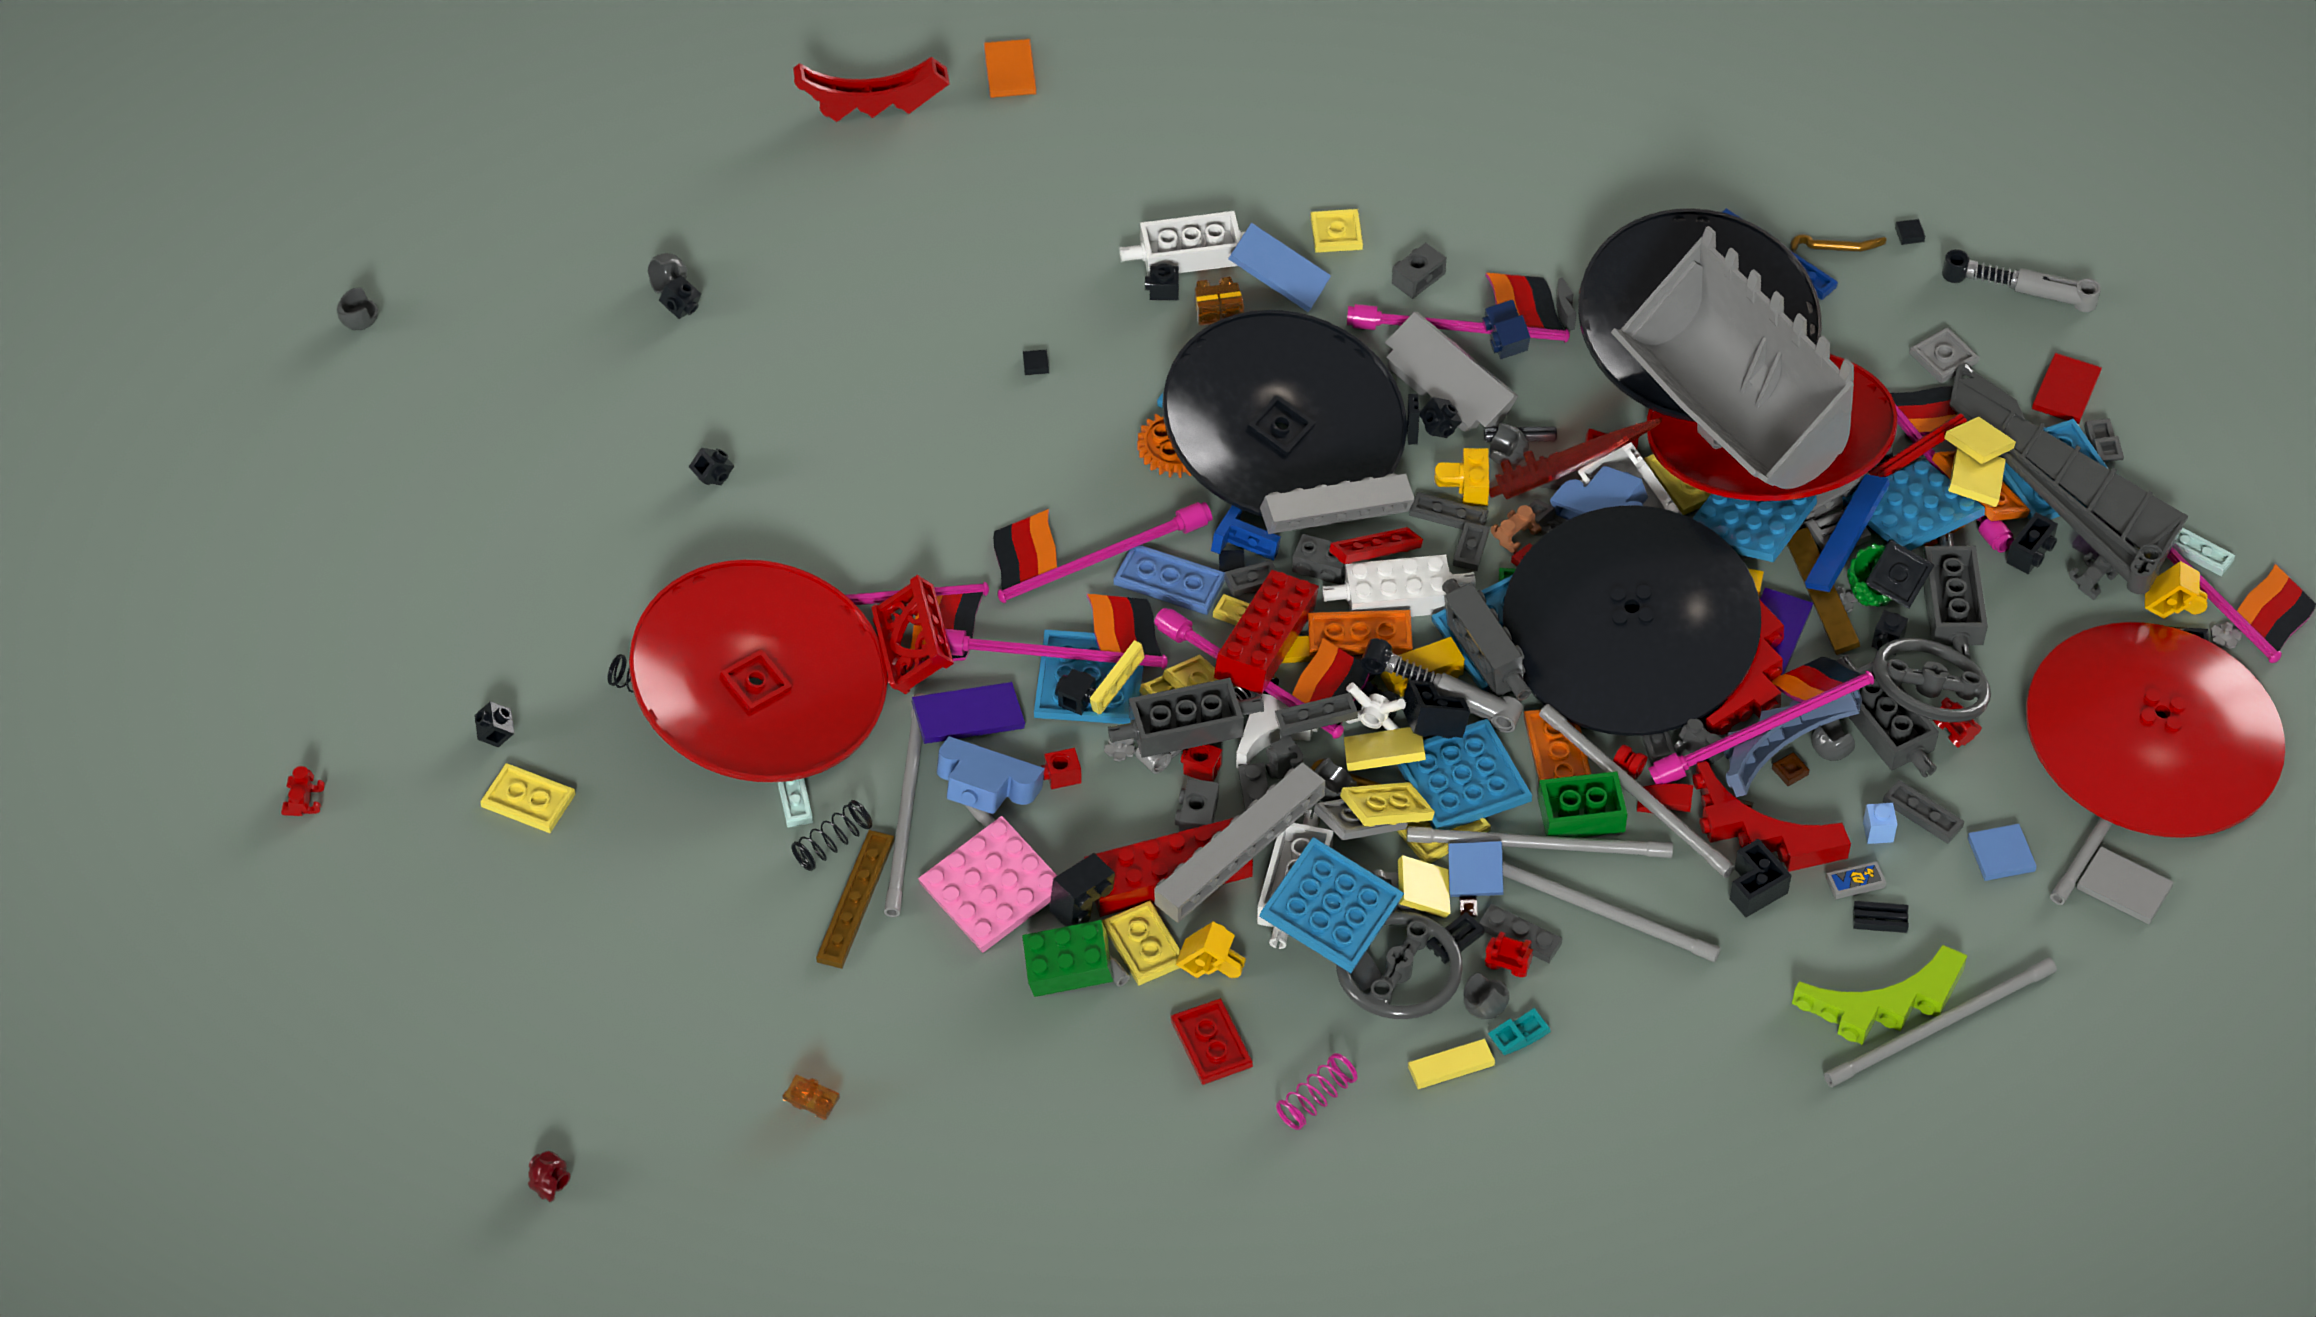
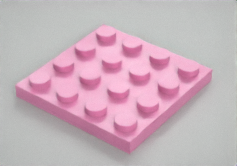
M1001 816L920 876L918 880L977 948L984 953L1051 902L1053 878L1057 875L1005 818Z

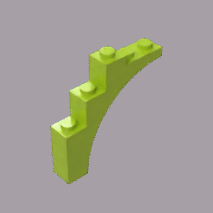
M1942 945L1934 958L1918 973L1892 986L1865 992H1840L1818 988L1799 981L1794 990L1792 1004L1803 1011H1809L1821 1016L1828 1022L1839 1024V1035L1848 1041L1863 1045L1875 1021L1880 1022L1887 1028H1893L1901 1032L1913 1008L1920 1010L1926 1015L1934 1017L1941 1015L1964 971L1968 955Z

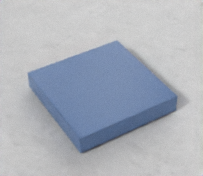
M2020 824L1968 834L1967 839L1984 881L2036 871V863Z
M1502 841L1448 844L1450 897L1504 895Z

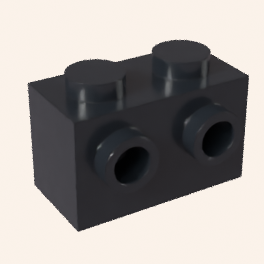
M2036 512L2011 543L2006 563L2026 574H2029L2034 567L2038 568L2044 560L2046 551L2051 552L2057 543L2055 534L2058 523Z

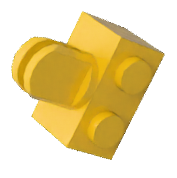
M1463 448L1462 463H1438L1435 467L1434 476L1436 485L1438 487H1459V494L1463 495V504L1488 506V448Z
M2180 561L2157 576L2150 590L2145 593V609L2163 619L2174 612L2178 614L2183 610L2193 615L2203 613L2207 609V593L2200 590V572Z
M1213 921L1185 939L1175 965L1196 978L1205 973L1210 975L1217 970L1229 978L1240 977L1246 958L1230 948L1235 935L1226 930L1223 925Z

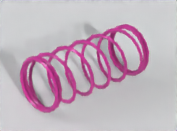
M1338 1053L1332 1054L1327 1060L1328 1065L1318 1066L1317 1074L1308 1075L1307 1083H1299L1296 1087V1092L1287 1093L1286 1101L1279 1100L1277 1102V1112L1289 1127L1300 1130L1306 1125L1304 1115L1288 1102V1097L1291 1094L1298 1096L1301 1105L1309 1114L1317 1116V1111L1313 1104L1303 1095L1299 1094V1086H1308L1309 1092L1316 1102L1323 1107H1327L1325 1097L1315 1087L1309 1085L1310 1077L1317 1076L1324 1090L1330 1096L1338 1097L1334 1086L1319 1075L1320 1068L1327 1067L1335 1082L1344 1089L1348 1088L1347 1082L1354 1083L1357 1081V1071L1346 1057ZM1334 1058L1342 1060L1353 1074V1079L1347 1077L1338 1068ZM1331 1070H1333L1335 1073H1337L1338 1076L1342 1078L1346 1086H1343L1335 1078ZM1322 1080H1324L1333 1089L1335 1095L1328 1091V1089L1324 1086ZM1311 1088L1321 1096L1325 1105L1316 1098ZM1301 1098H1303V1099L1312 1107V1109L1314 1110L1315 1114L1312 1113V1112L1304 1105V1103H1303V1101L1301 1100ZM1280 1104L1288 1107L1290 1113L1299 1122L1300 1126L1295 1125L1287 1118Z

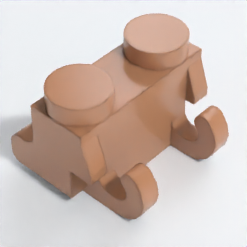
M1527 505L1520 506L1516 513L1514 510H1511L1507 514L1508 519L1503 520L1500 527L1494 524L1490 529L1492 535L1500 541V545L1513 554L1521 546L1518 541L1512 542V536L1519 530L1524 532L1528 528L1532 535L1538 534L1541 531L1540 525L1535 522V513Z

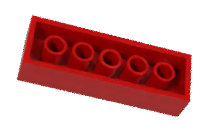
M1271 570L1219 651L1214 678L1218 680L1231 678L1233 685L1262 695L1307 623L1308 613H1313L1315 610L1319 586L1306 580L1286 575L1283 572Z
M1233 818L1096 853L1115 872L1114 887L1111 893L1094 901L1100 917L1128 910L1149 900L1155 903L1154 890L1156 885L1162 879L1166 880L1172 875L1179 864L1186 863L1198 848L1207 845L1215 833L1218 831L1222 832L1229 826ZM1253 858L1224 884L1253 877Z

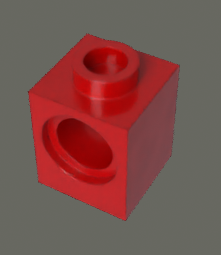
M1208 744L1184 749L1181 756L1183 774L1199 780L1214 782L1222 766V749Z
M1075 747L1044 754L1045 764L1041 765V767L1045 768L1043 779L1044 781H1049L1051 790L1082 783L1081 766Z

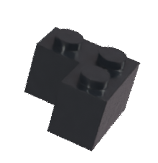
M1408 680L1403 697L1406 707L1402 710L1413 734L1424 737L1428 735L1442 736L1448 739L1453 737L1463 738L1470 714V709L1465 699L1462 697L1439 696L1433 682Z
M1760 839L1737 850L1735 870L1741 877L1732 881L1729 899L1746 918L1788 894L1792 875Z
M1092 853L1053 878L1050 912L1065 927L1089 922L1093 902L1100 897H1106L1113 890L1115 872L1095 853Z

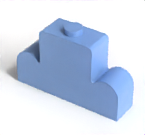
M1604 466L1586 487H1584L1580 480L1576 479L1565 482L1553 495L1550 502L1555 507L1556 515L1569 520L1586 512L1607 507L1643 506L1644 502L1648 499V494L1641 478L1633 476L1629 472H1621Z
M950 736L939 749L937 775L944 780H948L947 799L993 814L1006 797H1009L1016 804L1027 805L1032 803L1042 790L1045 770L1043 767Z

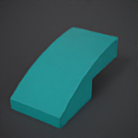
M1533 1008L1514 1022L1508 1019L1489 1032L1488 1035L1501 1053L1507 1055L1536 1042L1551 1031L1540 1014Z

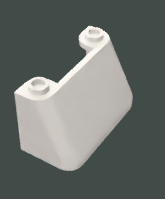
M1627 436L1578 470L1582 477L1580 481L1584 487L1590 483L1604 466L1621 472H1629L1643 481L1648 494V499L1644 502L1643 506L1661 508L1682 514Z

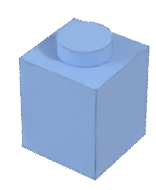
M1893 803L1866 805L1863 826L1867 844L1894 842L1897 820Z

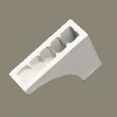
M1261 695L1264 712L1249 715L1236 753V768H1238V765L1250 764L1251 760L1261 750L1270 746L1271 743L1280 740V729L1275 718V711L1288 708L1287 705L1271 695ZM1319 728L1291 734L1290 736L1293 740L1310 741L1313 732H1318Z

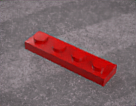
M1405 527L1332 542L1329 552L1338 558L1341 563L1351 564L1352 562L1370 560L1380 556H1389L1421 548L1423 539L1410 528Z

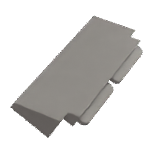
M1413 312L1385 342L1393 349L1386 357L1389 360L1388 368L1419 395L1429 393L1431 395L1430 400L1433 397L1450 400L1452 405L1456 407L1457 414L1462 421L1458 426L1462 431L1467 432L1471 428L1476 429L1480 423L1488 428L1499 427V424L1503 422L1519 397L1418 312Z

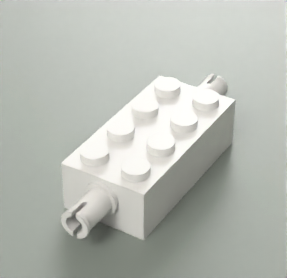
M1235 211L1140 223V245L1119 247L1121 262L1142 259V261H1145L1148 276H1150V266H1158L1160 264L1179 266V273L1238 266L1228 260L1245 232H1240Z
M1446 555L1345 564V584L1323 585V601L1346 599L1350 612L1410 610L1411 617L1434 615L1445 609L1444 595L1446 593L1443 591L1442 585L1449 579H1456L1460 588L1469 583L1476 587L1475 573L1452 574L1449 572Z
M1312 810L1305 812L1302 824L1293 823L1277 837L1258 903L1257 924L1274 927L1269 941L1270 945L1274 948L1277 947L1279 940V949H1284L1287 945L1288 934L1259 917L1262 909L1313 837L1333 849L1334 831L1318 828L1321 818L1315 812L1312 818Z

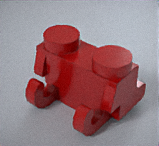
M1948 697L1941 701L1942 706L1940 707L1945 709L1965 708L1962 704L1954 702ZM1974 719L1964 722L1933 720L1942 730L1945 727L1951 733L1948 736L1949 740L1958 748L1961 745L1965 746L1973 740L1982 729Z
M298 766L293 770V776H288L286 786L291 789L288 793V802H283L282 815L302 816L303 813L317 814L320 812L321 804L314 801L313 807L309 806L311 792L324 791L325 783L322 780H318L317 785H312L311 781H314V775L310 769Z
M1500 931L1497 938L1492 937L1487 945L1485 965L1495 970L1501 967L1510 969L1514 976L1526 977L1533 956V949H1530L1532 941L1528 939L1525 942L1506 937V933Z

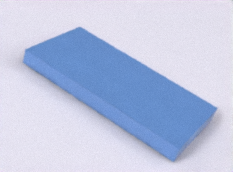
M1253 223L1249 225L1228 260L1307 312L1310 311L1331 275Z
M1139 545L1128 551L1114 578V585L1208 615L1225 582V572Z

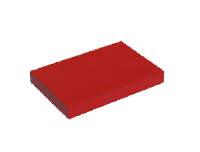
M2055 353L2034 400L2032 409L2067 421L2074 419L2077 424H2080L2101 374L2102 367Z
M1221 998L1171 1015L1174 1029L1202 1085L1253 1067V1062Z

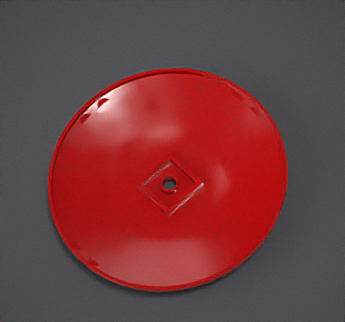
M1830 354V360L1840 369L1844 358ZM1851 362L1854 365V386L1850 435L1843 452L1835 458L1823 473L1807 484L1792 489H1783L1765 483L1749 473L1723 447L1714 449L1698 433L1697 422L1677 419L1649 409L1646 430L1648 443L1656 459L1667 471L1684 483L1705 492L1727 498L1750 501H1782L1810 497L1837 489L1858 479L1875 467L1884 458L1895 439L1897 410L1891 394L1882 382L1866 369Z
M730 560L703 566L682 575L662 589L648 604L636 625L630 647L629 672L632 688L637 703L652 728L667 744L690 761L715 773L739 780L753 782L792 781L819 774L836 766L853 754L869 737L880 717L886 697L887 669L880 641L862 611L840 590L825 580L804 570L777 562ZM758 678L762 681V684L754 685L749 679Z
M2144 622L2111 623L2083 630L2057 645L2045 657L2034 674L2028 690L2026 701L2028 733L2032 746L2047 773L2066 794L2085 809L2123 828L2148 835L2176 838L2214 834L2229 829L2252 816L2268 800L2281 776L2285 759V736L2279 714L2269 694L2256 677L2237 659L2213 643L2186 631ZM2160 711L2165 713L2167 715V718L2159 717L2156 714V712Z

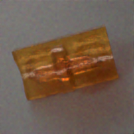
M795 1075L790 1087L782 1095L783 1100L791 1103L792 1106L816 1114V1117L823 1120L828 1118L840 1098L838 1092L819 1085L817 1079L811 1078L808 1080L799 1075Z

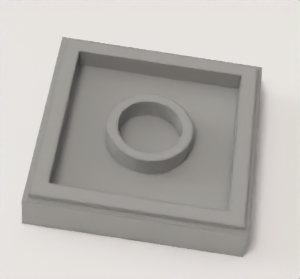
M1948 327L1911 347L1909 352L1941 384L1956 376L1959 365L1967 364L1969 367H1972L1979 362V356Z

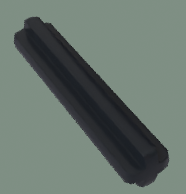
M1555 426L1516 427L1526 436L1527 441H1556L1557 428ZM1486 427L1484 429L1485 442L1492 441L1498 427Z

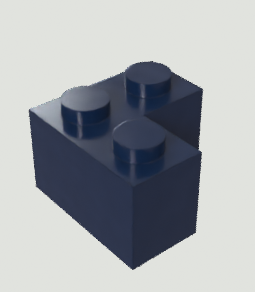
M1509 300L1485 308V317H1482V322L1485 330H1490L1492 339L1490 344L1494 354L1498 353L1500 359L1528 351L1531 337L1523 315L1519 316L1514 301Z

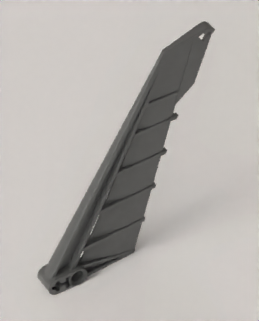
M1967 364L1959 365L1956 371L1949 407L1956 414L1961 413L1967 419V422L1980 417L2016 441L2014 449L1999 456L2006 459L2005 462L2127 581L2129 591L2134 594L2147 593L2187 521L2188 515L2153 496L2151 491L2147 492L2116 474V469L2112 468V470H2109L2082 454L2080 446L2077 445L2074 449L2045 432V424L2041 423L2037 427L2025 420L2016 399L1972 371ZM1966 375H1967L1968 377H1970V378L1961 379L1962 376H1966ZM2077 500H2079L2081 503H2083V504H2084L2086 507H2088V508L2086 509V508H2085L2082 504H2080ZM2093 513L2098 515L2101 519H2103L2106 523H2108L2111 527L2118 531L2121 534V537L2117 533H2115L2111 528H2109L2105 523H2103L2100 519H2098ZM2127 540H2129L2135 546H2137L2140 549L2139 552L2135 548H2133L2129 543H2127Z

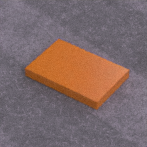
M1030 39L984 43L990 98L1036 94Z

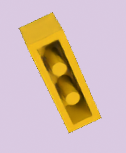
M1452 637L1398 655L1402 656L1404 661L1408 659L1410 664L1415 662L1417 667L1421 665L1422 669L1428 668V672L1434 671L1435 675L1436 673L1441 675L1444 672L1458 678L1464 673L1465 659ZM1384 671L1381 674V678L1387 689L1400 695V697H1404L1409 679L1406 677L1402 679L1401 675L1396 676L1394 672L1390 674Z

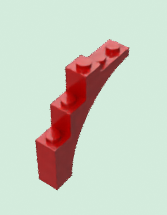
M933 57L901 73L872 79H844L828 76L813 71L801 63L793 67L794 83L797 88L804 90L816 101H819L821 113L826 117H830L835 122H838L856 108L860 112L874 118L892 104L910 114L950 85L947 67Z
M1760 599L1761 633L1755 659L1740 686L1718 710L1706 718V730L1711 734L1724 735L1734 725L1748 720L1753 713L1760 719L1762 711L1781 707V692L1771 681L1780 676L1783 669V658L1773 648L1777 647L1784 640V625Z
M1707 761L1697 763L1696 773L1693 774V784L1695 789H1699L1701 792V803L1704 809L1703 817L1700 818L1699 823L1702 833L1707 834L1710 843L1738 837L1739 844L1743 848L1753 841L1760 839L1770 852L1777 851L1779 861L1781 863L1784 862L1788 872L1848 859L1851 842L1843 823L1801 825L1780 821L1761 814L1743 804L1728 792L1716 778Z

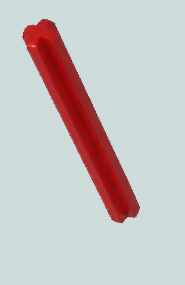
M1961 413L1957 414L1868 473L1873 476L1887 477L1897 472L1946 440L1944 439L1946 431L1966 423L1967 419Z

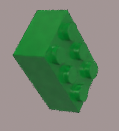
M1617 771L1539 780L1538 803L1546 836L1579 838L1625 832L1628 813Z
M1102 920L1022 935L1028 984L1034 997L1114 982L1108 936Z

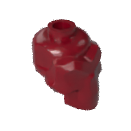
M552 1151L536 1154L529 1162V1188L537 1192L541 1199H546L549 1203L553 1202L555 1191L562 1190L568 1184L571 1177L570 1173L566 1171V1162Z

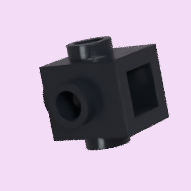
M681 275L665 285L659 301L680 319L687 314L692 315L698 309L699 304L697 303L702 294Z
M1433 397L1420 410V418L1425 425V430L1431 436L1448 438L1462 423L1457 414L1456 407L1452 405L1450 400Z
M701 447L689 468L704 484L722 486L735 466L730 462L728 454L723 450Z
M490 701L474 715L479 741L499 748L514 735L511 709Z

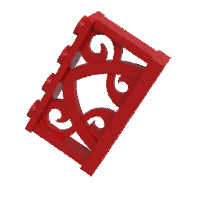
M916 575L910 579L909 585L881 604H875L871 607L874 616L873 622L877 628L878 639L888 673L887 680L893 689L907 694L912 687L942 667L947 669L954 664L932 583ZM900 608L903 611L901 615H899L898 613H894ZM891 614H893V615L895 616V620H894V621L892 620ZM919 614V618L914 619L913 615L917 616ZM909 622L916 626H922V630L915 642V649H907L901 646L902 637ZM906 664H907L906 670L909 671L908 673L905 672V668H904V666H905Z

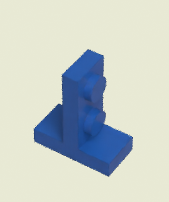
M1232 505L1214 532L1211 551L1220 554L1226 544L1230 543L1274 561L1278 554L1281 536L1273 533L1268 534L1266 530L1240 521L1242 510Z

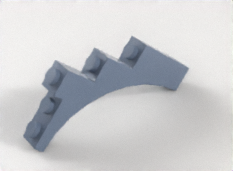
M1859 689L1725 750V757L1730 759L1729 772L1726 773V780L1728 786L1733 788L1736 797L1747 795L1750 784L1758 771L1784 746L1820 725L1822 726L1841 718L1859 714L1862 703ZM1792 699L1789 706L1762 711L1759 722L1801 702ZM1738 731L1729 732V733H1728V736H1730V735H1732V734H1734V733H1736V732H1738Z

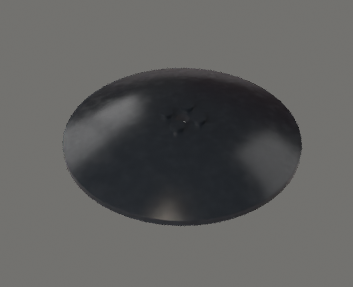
M1689 208L1666 210L1646 215L1630 222L1612 234L1598 248L1585 270L1579 292L1578 315L1582 335L1592 358L1605 376L1618 389L1636 402L1656 412L1677 419L1696 422L1668 395L1615 338L1611 331L1614 328L1622 329L1697 241L1703 237L1706 227L1710 226L1716 232V250L1724 258L1730 248H1733L1738 253V271L1747 279L1753 269L1761 275V292L1771 300L1773 293L1777 291L1784 297V314L1792 322H1794L1796 315L1799 313L1807 320V337L1815 345H1817L1821 337L1822 315L1819 299L1808 273L1793 253L1778 239L1762 228L1739 217L1712 210Z
M1284 310L1250 311L1221 319L1207 326L1190 339L1178 353L1167 375L1163 391L1162 408L1166 432L1174 451L1186 469L1201 485L1220 499L1241 510L1262 516L1260 507L1265 496L1273 492L1286 493L1297 488L1305 490L1322 484L1330 486L1337 485L1343 481L1356 482L1367 477L1375 479L1392 474L1400 462L1407 437L1405 405L1396 381L1381 359L1367 345L1346 330L1328 321L1298 312ZM1275 423H1283L1287 426V429H1279Z
M1638 505L1614 506L1573 517L1546 533L1530 548L1518 564L1509 582L1503 607V627L1505 626L1510 632L1512 643L1515 646L1519 645L1524 654L1522 664L1525 668L1523 679L1531 689V693L1542 704H1550L1566 720L1593 731L1623 736H1644L1681 728L1687 724L1689 719H1701L1722 705L1735 692L1749 672L1757 653L1761 633V606L1754 580L1747 566L1737 552L1713 530L1694 519L1670 510ZM1634 604L1638 606L1639 610L1635 613H1629L1625 610V607Z

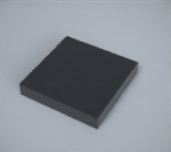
M1889 539L1865 583L1891 600L1910 609L1935 565Z

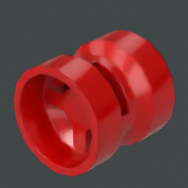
M1623 744L1615 754L1613 762L1626 771L1629 776L1637 779L1642 773L1648 757L1641 752H1633L1631 747Z

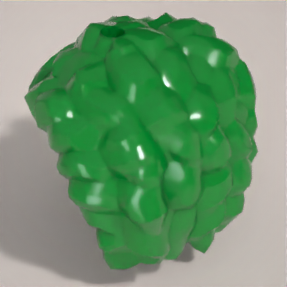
M1873 543L1872 546L1860 549L1856 554V558L1851 560L1850 567L1847 570L1852 593L1862 605L1880 607L1888 605L1889 601H1891L1890 598L1872 589L1865 583L1885 548L1884 545Z

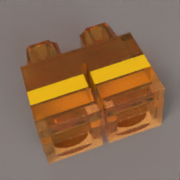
M1222 277L1219 280V285L1210 286V282L1207 280L1197 281L1195 306L1197 309L1198 325L1213 324L1219 321L1220 309L1221 319L1244 313V302L1238 282L1233 283L1231 277Z

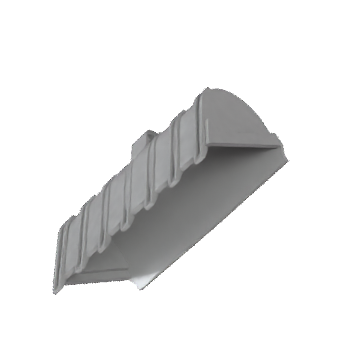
M1708 226L1705 228L1703 237L1697 241L1622 329L1614 328L1611 333L1668 395L1698 423V433L1714 449L1723 447L1749 473L1769 485H1775L1783 489L1800 487L1823 473L1835 458L1843 452L1847 444L1851 425L1854 365L1846 358L1839 369L1830 360V342L1824 336H1821L1817 345H1815L1807 337V320L1799 313L1796 315L1794 322H1792L1784 314V297L1777 291L1773 293L1771 300L1761 292V275L1756 270H1751L1748 279L1739 272L1738 253L1733 248L1728 249L1724 258L1716 250V232Z

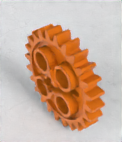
M1154 414V421L1147 419V426L1142 425L1141 433H1138L1137 449L1139 450V457L1144 458V465L1150 464L1151 471L1159 468V475L1167 471L1170 478L1173 473H1177L1178 477L1181 478L1183 472L1191 476L1171 445L1163 416L1160 417L1158 414Z

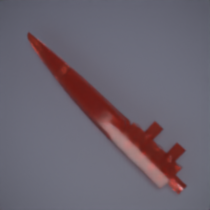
M1656 418L1599 436L1561 452L1549 455L1548 459L1543 455L1539 457L1540 460L1536 461L1533 451H1527L1523 454L1527 465L1523 467L1518 465L1516 470L1512 469L1510 460L1502 461L1500 465L1504 475H1495L1498 485L1489 488V495L1491 498L1503 494L1506 500L1555 481L1634 441L1658 426L1662 422V418Z

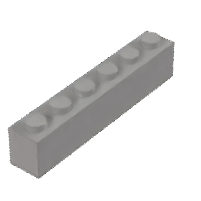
M1392 473L1375 479L1367 477L1356 482L1343 481L1337 485L1327 486L1322 484L1305 490L1297 488L1286 493L1273 492L1265 496L1260 510L1268 534L1409 512L1415 499L1406 474L1397 475Z

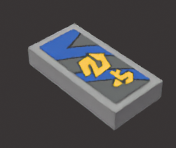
M1877 861L1830 872L1826 875V880L1835 900L1886 887L1885 878Z

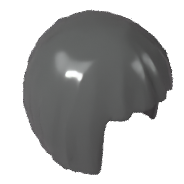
M662 253L652 257L648 265L647 271L650 284L656 293H662L666 284L681 275L685 279L687 278L685 263L674 254Z
M353 288L347 291L339 301L337 315L343 325L349 329L364 330L375 323L378 317V308L372 300H368L362 288Z
M1500 423L1497 433L1490 444L1489 458L1502 465H1515L1521 462L1529 450L1526 436L1516 427Z
M1839 719L1822 726L1820 725L1813 730L1812 746L1823 759L1838 761L1849 756L1855 749V740L1850 733L1845 734L1843 732Z
M1329 758L1323 760L1315 770V773L1325 780V796L1320 799L1322 802L1342 799L1340 794L1343 787H1355L1357 785V782L1353 780L1349 772L1334 764Z
M1475 973L1469 977L1463 995L1464 1005L1470 1014L1480 1019H1493L1503 1013L1509 1003V991L1506 985L1501 981H1489L1480 973Z

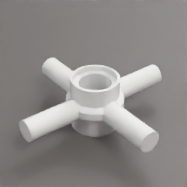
M1350 683L1347 686L1346 690L1349 693L1351 692V695L1362 705L1361 710L1358 711V718L1346 721L1348 724L1361 721L1365 726L1372 729H1378L1381 725L1386 730L1400 729L1388 716L1390 712L1406 707L1404 699L1390 702L1380 694H1371L1368 697L1354 683Z

